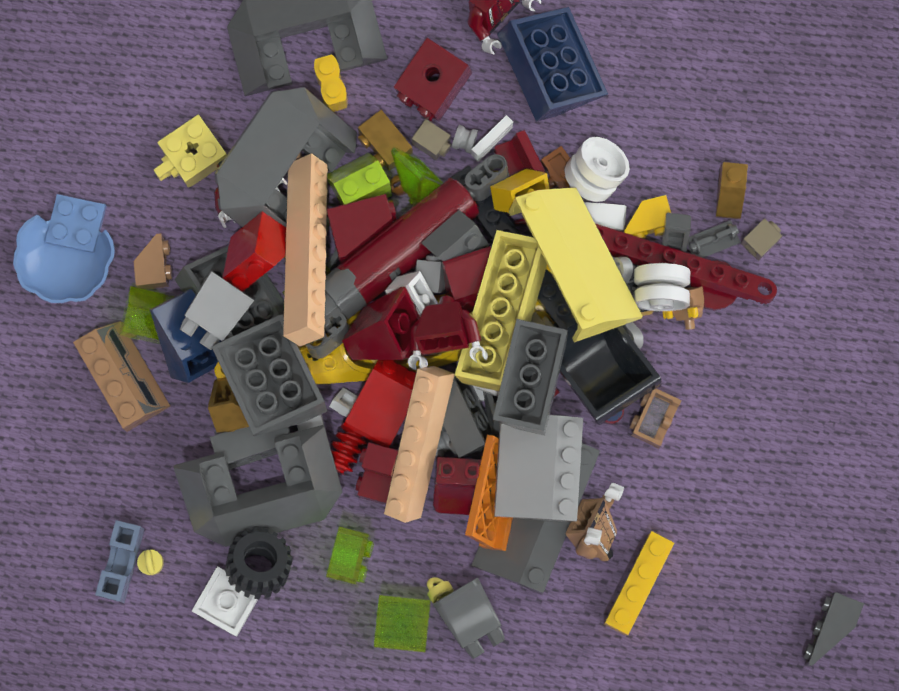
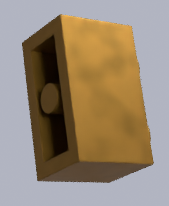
M382 109L358 127L360 134L358 139L366 149L370 147L375 153L374 157L381 166H386L389 171L413 153L412 146Z

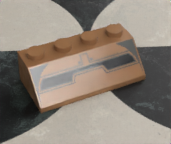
M121 321L97 328L73 342L120 425L126 432L171 407Z

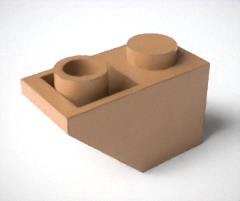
M161 233L156 234L134 260L135 282L139 290L169 287L168 280L172 279L171 264L167 265L166 255H170V246L168 240L164 241Z

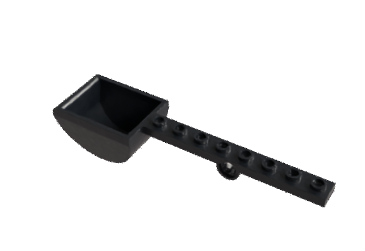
M467 166L450 178L459 181L465 186V177L472 168ZM492 195L482 201H475L479 208V215L476 219L493 241L497 230L521 235L505 212L494 210ZM546 269L537 301L558 328L568 330L560 374L597 424L601 425L618 412L659 387L662 382L661 377L622 326L574 342L572 337L578 329V324L555 278Z

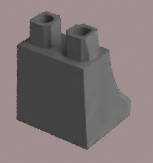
M478 578L433 604L462 649L465 648L472 659L484 653L478 641L482 637L487 635L493 647L505 641L500 628L502 625Z

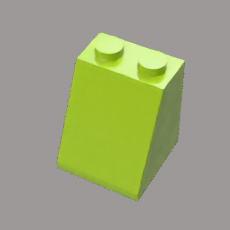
M369 152L327 174V180L341 206L386 194L387 198L392 196L390 181L379 161Z

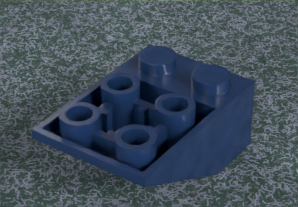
M188 289L150 309L170 377L186 383H190L213 370L218 363L213 349L210 350L200 343L207 330L198 326L192 336L180 330L181 324L186 317L184 314L195 297L192 289Z

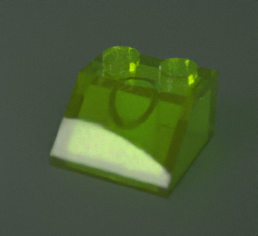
M129 286L119 335L160 344L150 309L175 296Z

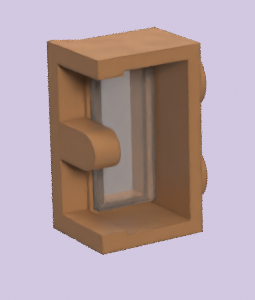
M658 389L652 390L651 394L647 393L644 395L640 406L644 407L641 416L635 415L630 425V429L634 430L631 436L659 449L682 400Z

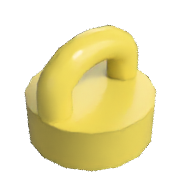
M146 550L139 555L137 565L142 573L155 575L162 570L164 560L159 552Z
M436 577L430 578L427 581L429 589L427 595L432 603H436L454 591L449 581H443Z

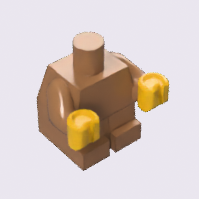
M702 286L685 287L690 292V306L682 310L662 311L663 319L675 317L676 321L684 320L685 330L695 329L694 320L702 317L704 295Z

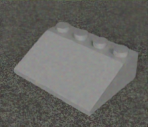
M550 415L545 436L518 430L500 423L494 506L495 517L558 522L577 521L583 418Z

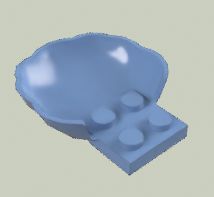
M57 194L51 220L45 221L39 215L27 220L18 231L16 239L17 248L13 260L14 269L21 286L50 303L85 301L104 284L108 274V267L115 253L113 240L107 230H104L102 233L100 232L106 205Z

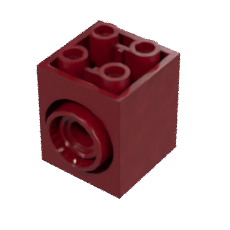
M426 38L393 88L398 93L396 97L410 108L415 105L418 107L417 111L420 112L419 114L429 121H432L433 118L440 121L471 76L472 71L467 63L429 38ZM432 75H440L437 81H429Z

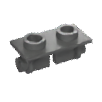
M731 220L690 236L688 248L692 255L705 258L741 243L737 235L739 234L738 228L732 224Z

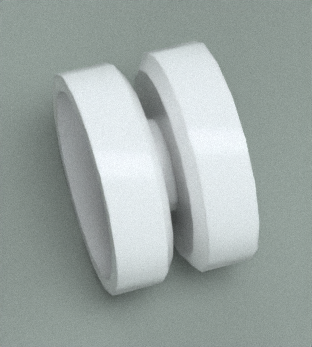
M592 137L582 143L577 153L567 162L564 170L570 187L577 188L581 197L590 201L600 202L605 201L614 193L617 186L628 176L630 168L624 152L616 144L604 138Z
M654 263L641 265L634 269V283L639 286L634 291V300L638 308L649 311H676L690 306V292L685 289L690 284L689 268L676 264Z

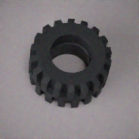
M252 528L251 533H248L246 530L241 533V538L237 536L228 551L225 572L226 576H229V584L231 586L236 585V592L240 593L242 590L245 592V597L249 598L251 594L255 595L254 599H260L261 595L269 598L272 591L277 594L281 586L284 587L290 573L292 556H290V546L285 547L286 540L283 537L278 539V533L273 531L270 534L268 529L263 528L262 532H258L257 528ZM252 555H260L267 558L273 568L266 572H256L251 570L244 560Z

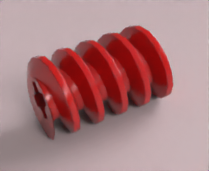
M342 423L340 427L345 433H336V437L340 442L332 441L331 445L336 451L331 450L337 472L345 475V471L353 472L349 462H358L353 456L354 453L361 454L362 452L358 445H367V442L361 434L349 429Z

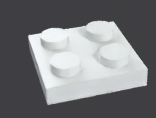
M217 566L192 612L237 637L258 599H254L255 595L251 594L249 598L245 597V592L242 590L240 593L236 592V585L231 586L228 582L229 576H226L225 570Z

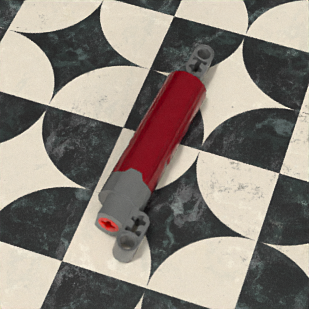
M494 154L487 157L466 175L465 186L452 178L445 180L371 241L326 275L324 337L318 339L322 340V343L318 346H312L315 341L305 344L312 357L317 359L324 358L340 346L350 329L347 320L385 291L396 277L405 275L415 267L417 260H423L432 253L421 242L453 214L460 210L471 220L479 215V208L475 201H482L491 195L490 186L509 177L507 162L503 156ZM496 168H501L498 172H492Z

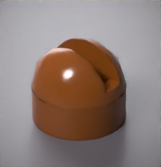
M402 175L394 176L390 180L391 192L397 196L406 194L409 190L408 179ZM402 180L405 181V183L400 184L396 188L393 187L394 184Z

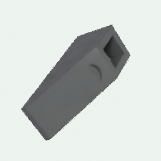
M837 592L831 593L830 597H825L821 610L825 611L822 620L816 621L812 634L816 635L812 645H807L803 658L807 659L806 666L814 665L856 627L864 603Z

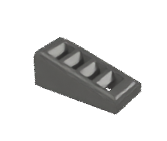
M667 213L661 245L686 252L691 230V216Z

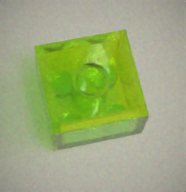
M343 527L338 528L326 574L328 580L354 587H359L360 582H365L368 571L367 566H364L366 557L371 558L374 548L373 541H370V535Z
M379 595L374 648L426 653L431 600Z

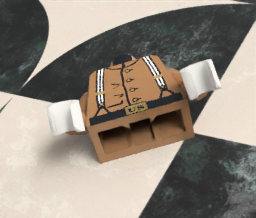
M611 483L602 498L581 500L578 506L577 521L571 522L565 533L575 546L577 555L586 559L599 558L601 561H608L613 557L614 553L611 545L616 537L617 529L610 514V508L614 500H620L624 487Z

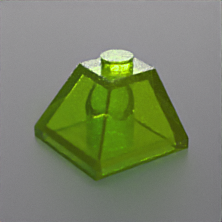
M395 147L391 150L403 191L410 197L408 201L413 206L443 183L418 157Z

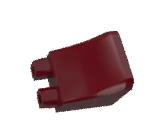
M437 457L433 493V507L437 513L470 514L481 460Z

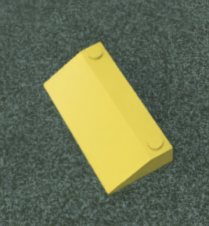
M577 188L537 190L515 197L509 214L512 216L522 213L578 324V329L572 337L574 342L643 317Z

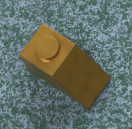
M722 163L719 172L716 217L741 219L748 164Z

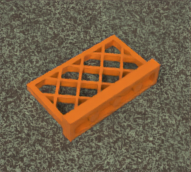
M487 435L465 535L479 542V546L482 548L506 551L513 518L494 516L499 439L493 435Z

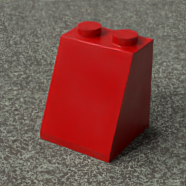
M260 212L230 237L222 279L240 291H244L286 256V227L265 212Z
M378 360L343 425L373 442L389 448L407 416L416 373L397 364L393 360Z

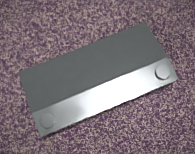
M583 443L581 447L578 505L600 453V450ZM513 518L506 551L485 549L479 546L471 566L542 595L566 538L565 533L571 522Z

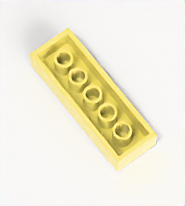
M496 231L472 313L481 336L480 346L487 351L488 358L485 360L482 351H478L475 355L476 363L470 357L472 343L469 344V348L462 349L455 376L464 384L500 391L516 319L531 322L547 263L534 237Z

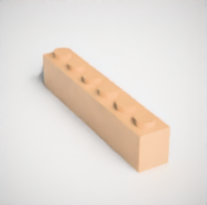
M436 366L417 369L385 507V515L404 523L419 519L422 516L455 375Z

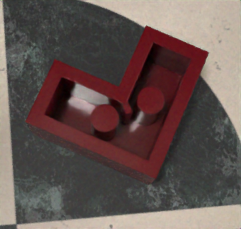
M368 443L367 449H362L359 462L362 463L361 467L365 471L363 476L358 477L355 488L360 498L386 505L398 450L373 443Z

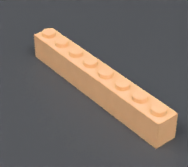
M312 153L295 160L288 170L283 336L299 346L323 338L325 325L328 168L326 163Z

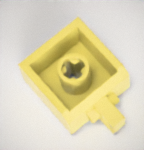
M198 114L157 142L165 156L161 159L163 163L155 168L154 172L160 181L170 175L174 178L180 175L187 187H191L217 170V164L225 159L227 154ZM193 148L198 152L195 155H193V153L190 152V150Z

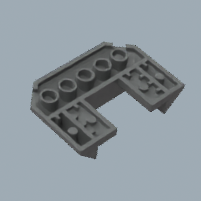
M243 0L229 22L227 30L244 96L292 85L281 38L328 27L340 72L387 60L372 0Z
M305 87L270 92L214 173L215 182L218 184L219 209L241 227L245 226L262 211L284 227H287V198L276 187L301 150L307 155L312 153L327 164L328 172L332 173L345 153L355 154L357 132Z
M324 425L274 438L286 482L243 494H236L224 452L173 465L194 533L227 547L233 544L237 536L241 538L242 532L247 530L248 533H251L252 528H257L258 532H262L263 528L268 529V533L272 534L273 531L278 533L324 520L343 492Z

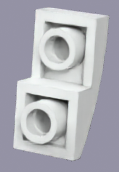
M584 202L595 224L617 231H625V205Z

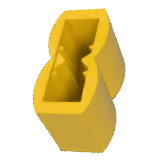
M331 54L315 59L314 69L317 82L321 87L324 105L332 112L346 109L348 105L345 85L341 80L339 64L336 58Z

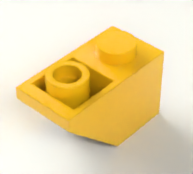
M664 195L642 201L624 233L645 239V235L652 233L655 236L663 235L666 214L671 213L667 196Z

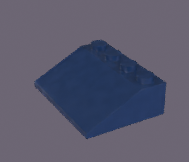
M569 7L511 20L497 33L536 122L556 117L608 95Z

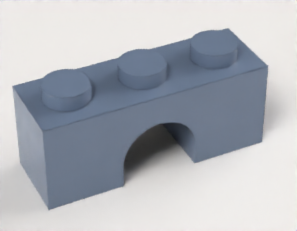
M118 520L115 521L109 543L111 550L105 570L101 572L96 596L125 603L144 528Z

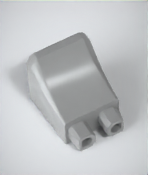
M210 270L184 315L186 317L181 324L180 330L192 336L198 326H201L207 332L200 343L212 350L211 346L218 344L220 340L223 341L254 300Z

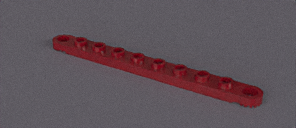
M595 224L612 257H628L632 263L640 266L654 263L682 265L690 269V282L746 300L751 299L757 303L760 302V304L770 303L777 294V287L770 279ZM758 287L767 288L769 295L761 294Z

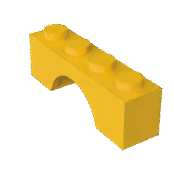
M652 531L649 533L604 625L625 636L629 635L674 542Z

